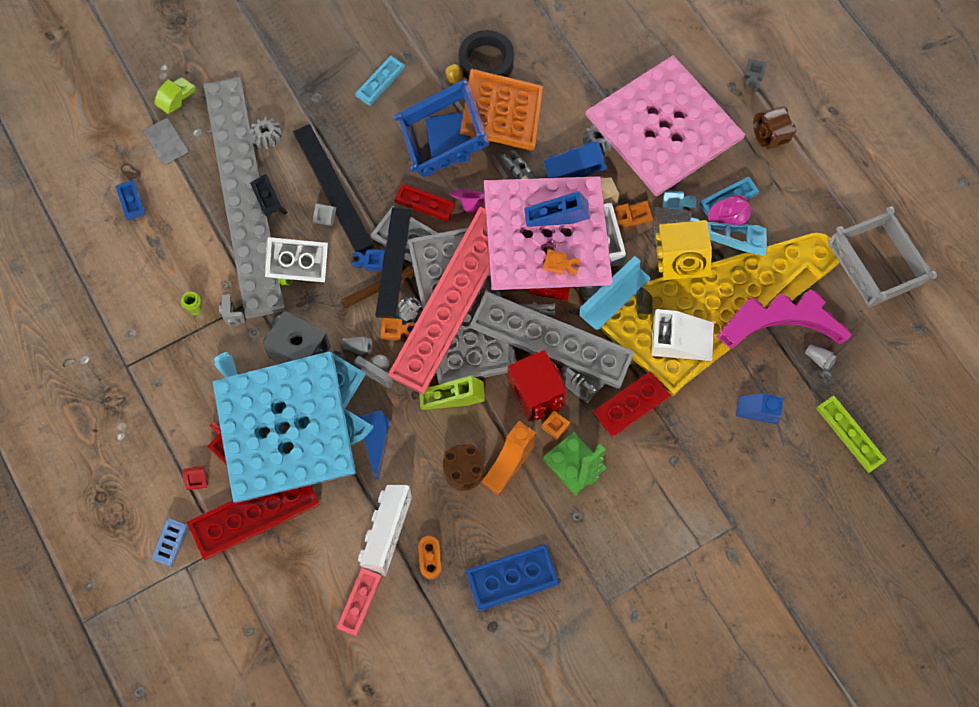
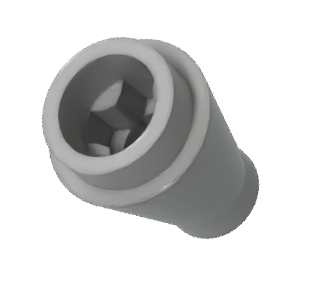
M367 336L343 338L341 348L342 350L365 356L372 351V339L367 338Z
M810 344L805 352L822 369L830 370L837 359L834 352L814 346L813 344Z

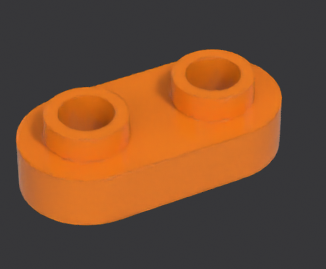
M425 536L418 544L420 571L426 579H435L442 570L440 546L435 537ZM427 545L433 546V549L431 551H426L425 547ZM429 566H434L435 570L433 572H428L427 568Z

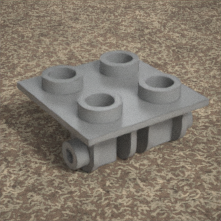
M563 366L560 374L564 386L585 403H588L605 384L571 370V367Z

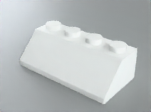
M387 485L385 491H381L378 500L381 503L379 510L374 511L372 530H368L365 537V542H367L366 548L361 550L358 562H361V568L383 576L387 575L412 499L410 486Z

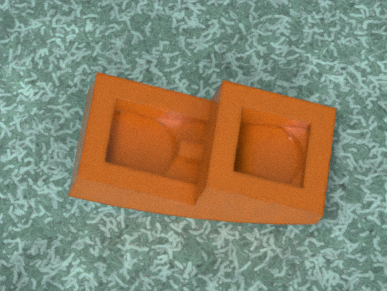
M648 200L629 206L627 203L613 208L618 227H627L653 221Z

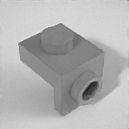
M230 294L222 295V302H219V312L222 314L225 324L238 326L240 323H245L243 312H234L233 300Z

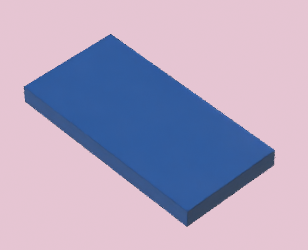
M546 544L465 570L478 612L559 586Z

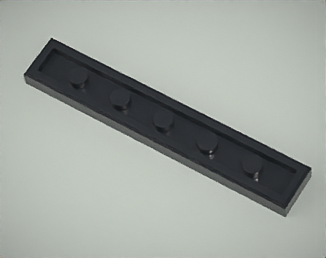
M392 207L375 313L377 318L396 319L412 214L411 209Z

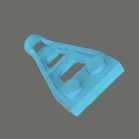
M691 217L690 222L699 221V219ZM707 222L710 240L744 252L765 256L767 250V228L759 225H732L729 223ZM712 231H722L725 232V235H721ZM730 233H743L746 235V241L734 239L730 236Z

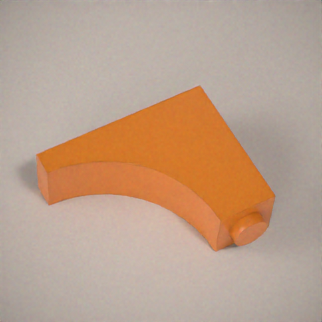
M517 422L506 437L505 444L497 460L482 480V484L499 496L535 448L536 432L522 422Z

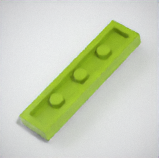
M832 396L816 408L868 473L886 462V458L835 396Z

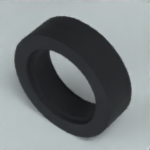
M492 30L477 31L466 37L459 49V65L463 69L464 77L469 80L470 71L474 69L508 78L514 67V48L510 40L503 34ZM493 46L502 52L504 61L496 69L485 71L474 67L469 61V56L478 47Z

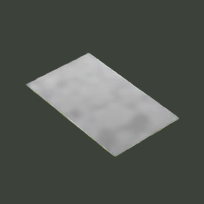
M168 118L143 130L163 165L189 152Z

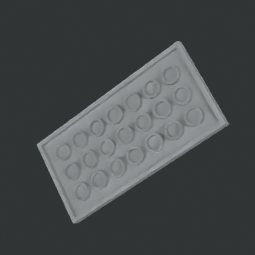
M468 228L408 239L422 310H424ZM490 273L436 372L439 384L468 376L481 379L507 373L508 366L517 362L513 345L470 328L485 292L487 291L501 297L500 290L491 289Z

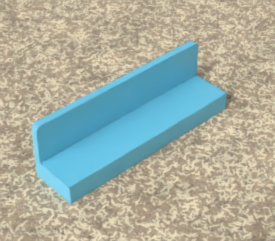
M636 256L612 277V285L602 286L580 307V317L595 330H599L639 291L640 287L642 288L650 281V277L640 269L641 260Z

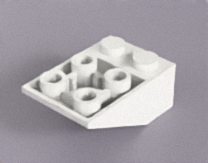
M656 309L653 317L651 356L712 361L714 323L678 311Z

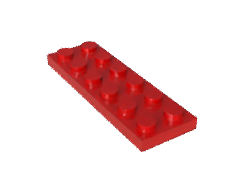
M307 485L238 503L231 500L187 521V524L202 559L205 561L319 506L320 503L312 486Z

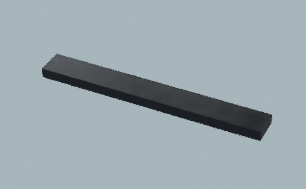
M308 124L294 130L293 134L327 200L332 207H336L335 215L354 252L361 253L374 247L311 125Z

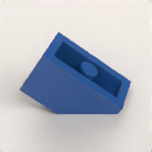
M764 393L739 396L736 417L777 424L781 418L784 397Z

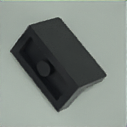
M267 174L250 182L266 217L278 210H281L284 214L288 213L275 183Z

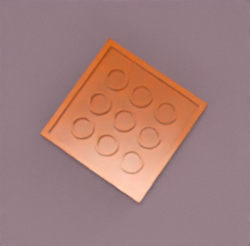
M471 69L468 86L471 88L488 140L533 151L536 143L543 86ZM465 100L460 134L476 137L477 133Z

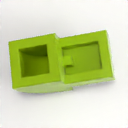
M182 77L174 82L167 80L157 92L155 105L170 114L182 106L183 99L195 93V86Z

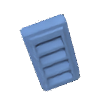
M167 518L152 560L172 567L189 531V527ZM172 528L178 529L179 533L171 531ZM168 536L176 538V541L169 540ZM165 544L170 545V546L173 547V549L170 550V549L164 548V545H165ZM161 552H164V553H166V554H169V555H170L169 559L166 558V557L160 556V553H161Z

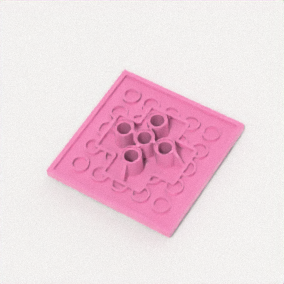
M674 55L586 110L585 114L656 197L745 137L744 132Z
M600 177L484 180L492 290L612 285ZM578 191L588 200L590 219L565 225L526 226L524 210L526 207ZM548 249L568 254V260L573 258L579 259L580 265L572 266V268L578 269L577 275H570L566 270H563L562 275L543 270Z

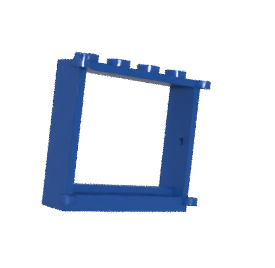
M462 80L394 115L395 121H400L413 165L410 166V171H416L422 177L430 176L435 171L447 168L451 163L465 159L468 155L481 151L482 148L490 145L471 88L466 80ZM465 98L477 136L423 163L411 125Z

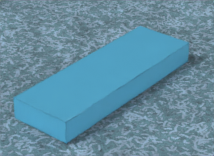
M390 56L356 92V97L371 106L402 73L405 65Z

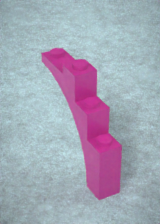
M810 289L795 305L788 296L780 293L766 309L763 308L761 302L750 297L716 337L732 350L753 332L776 325H799L811 328L827 335L838 344L847 341L852 334L844 324L838 323L830 312L822 309L826 302L819 293Z

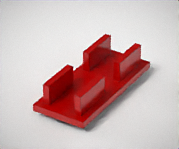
M649 371L592 413L613 438L667 400L671 395L654 374Z

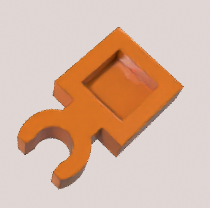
M548 249L543 270L560 275L563 274V270H566L570 275L576 276L578 269H574L572 266H579L580 260L577 258L568 260V254Z
M382 318L381 339L401 341V335H405L408 338L410 335L408 330L414 328L416 323L409 322L406 325H402V319Z

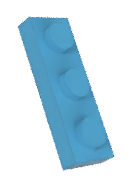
M748 176L700 201L699 205L708 217L710 209L717 202L734 195H741L749 200L758 195L759 190Z

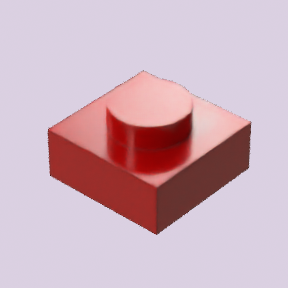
M205 466L183 468L186 490L207 488L208 482Z

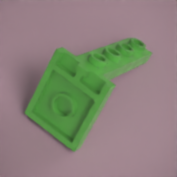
M574 432L543 457V461L575 496L587 485L594 484L599 479V475L607 469L602 463L605 448L599 444L596 447L595 453H593Z

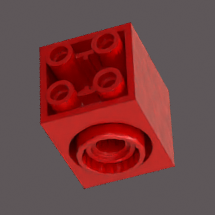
M545 349L508 366L507 381L528 421L533 419L535 421L540 420L546 413L550 411L557 412L564 407L567 390L564 387L563 379L554 362L550 361Z

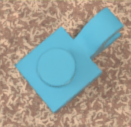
M664 191L663 211L682 212V207H696L697 199L695 196L684 197L683 191Z

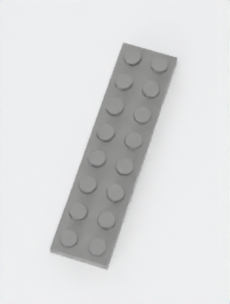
M487 291L470 325L471 329L532 354L545 349L550 361L562 366L571 367V370L618 389L621 387L635 352Z

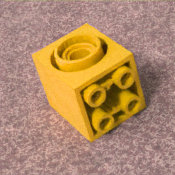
M707 220L659 224V233H656V244H660V247H656L657 259L661 258V261H658L659 273H663V280L711 276L712 247Z

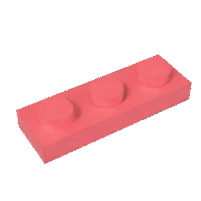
M361 568L336 627L337 630L355 637L358 636L382 579L381 575Z

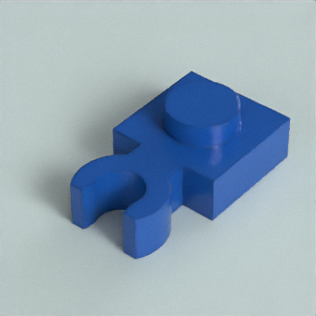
M367 250L366 255H362L360 252L353 253L355 258H360L357 262H351L354 268L364 266L366 271H382L385 250Z

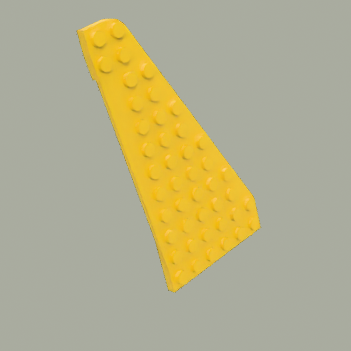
M811 233L767 246L765 256L747 252L711 263V276L663 280L662 277L649 281L642 288L653 297L652 314H637V292L600 330L615 344L635 351L632 359L647 373L651 371L664 388L674 396L689 381L730 350L716 336L750 297L761 302L764 309L780 293L788 296L793 301L832 271L840 262L828 244L831 238L823 233ZM655 310L678 311L713 322L712 361L651 356Z

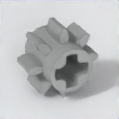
M413 297L402 299L397 305L400 308L398 314L408 322L411 320L415 321V319L418 320L422 313L419 310L422 305Z

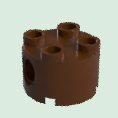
M786 106L759 112L753 119V123L757 125L754 128L756 139L762 147H767L766 149L789 143L793 134L796 133V126L791 122Z
M471 444L456 445L450 448L445 453L443 459L444 478L451 487L460 491H468L477 487L484 476V458L480 451Z

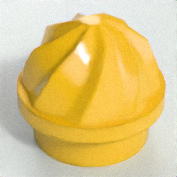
M453 64L446 68L445 76L450 83L456 84L463 79L464 72L459 65Z

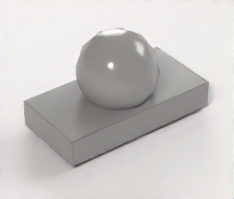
M375 355L371 358L370 362L360 356L354 361L356 368L365 372L367 376L387 388H390L394 383L393 379L386 372L389 368V360L384 355Z

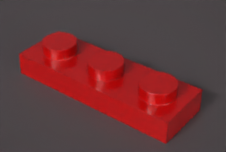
M403 183L395 198V203L447 222L455 208V202Z

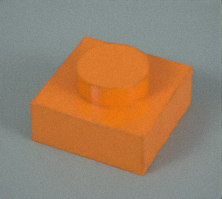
M553 411L541 428L558 440L570 426V422L556 411Z

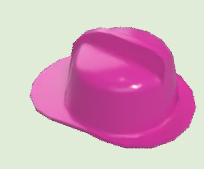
M458 189L450 192L452 197L461 200L464 210L472 215H476L480 207L485 208L483 192L469 189Z
M734 195L713 205L708 214V221L741 225L748 221L752 207L746 198L741 195Z

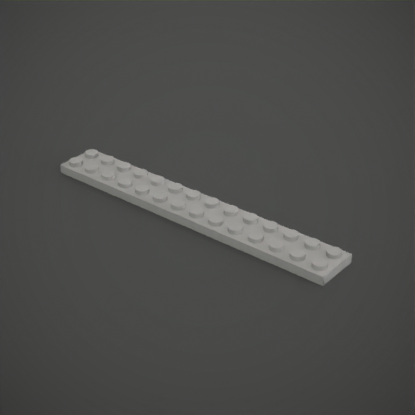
M241 78L204 84L245 317L249 319L282 312L285 310L278 279L265 277L266 241L268 237L271 238L268 218L264 215L250 185V182L260 176L254 145L251 140L252 137L249 134L251 129Z

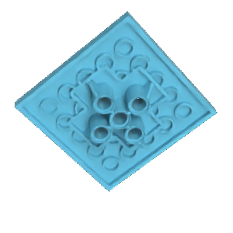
M331 351L213 381L233 502L238 503L356 474L333 353ZM283 404H286V408L283 410V413H280V407ZM309 419L310 423L307 425V428H303V422ZM289 424L290 428L287 430V433H284V426ZM269 428L270 433L267 435V438H264V432ZM293 443L294 448L288 453L287 447Z

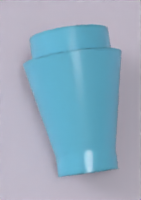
M228 352L221 353L214 358V366L225 378L238 375L233 357Z

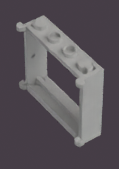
M892 206L886 208L887 213L844 229L843 226L837 227L838 232L828 241L830 248L868 307L924 285L930 278L933 280L937 277L936 271H930L929 266L926 265L919 251L899 224L898 219L893 215L895 210ZM881 225L916 276L913 280L883 292L879 290L847 240Z

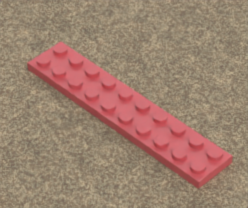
M480 207L388 373L391 379L423 395L490 273L486 211L484 208Z

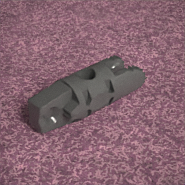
M515 149L509 151L510 157L505 153L501 154L500 159L516 179H522L525 175H527L528 179H536L533 171Z

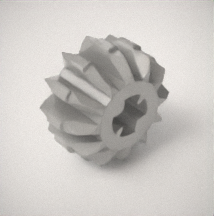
M264 117L263 121L257 119V124H252V130L249 132L254 145L257 144L259 149L263 146L266 150H268L269 146L275 148V143H280V137H282L279 123L275 122L273 118L268 121L266 117Z
M592 124L590 129L586 128L585 134L582 136L583 146L588 142L598 141L603 155L606 154V151L612 149V145L595 125Z

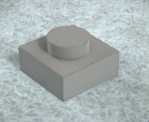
M316 204L312 222L333 226L336 207Z

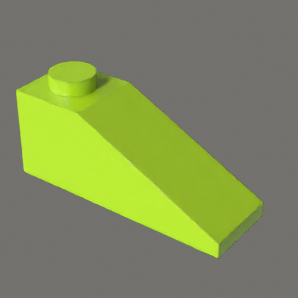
M468 376L428 387L424 395L419 393L420 409L460 407L484 402V382L473 376Z

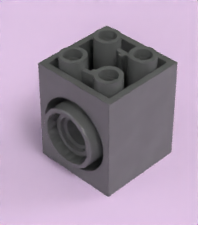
M285 310L282 315L275 319L274 327L263 338V346L268 357L279 364L325 353L331 348L325 331Z

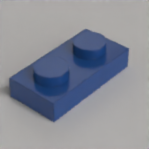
M134 180L115 186L127 221L146 215Z

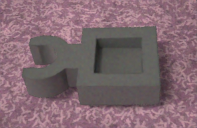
M748 59L744 78L747 79L744 86L745 90H747L748 85L752 84L755 86L754 92L758 91L760 82L763 81L766 62Z

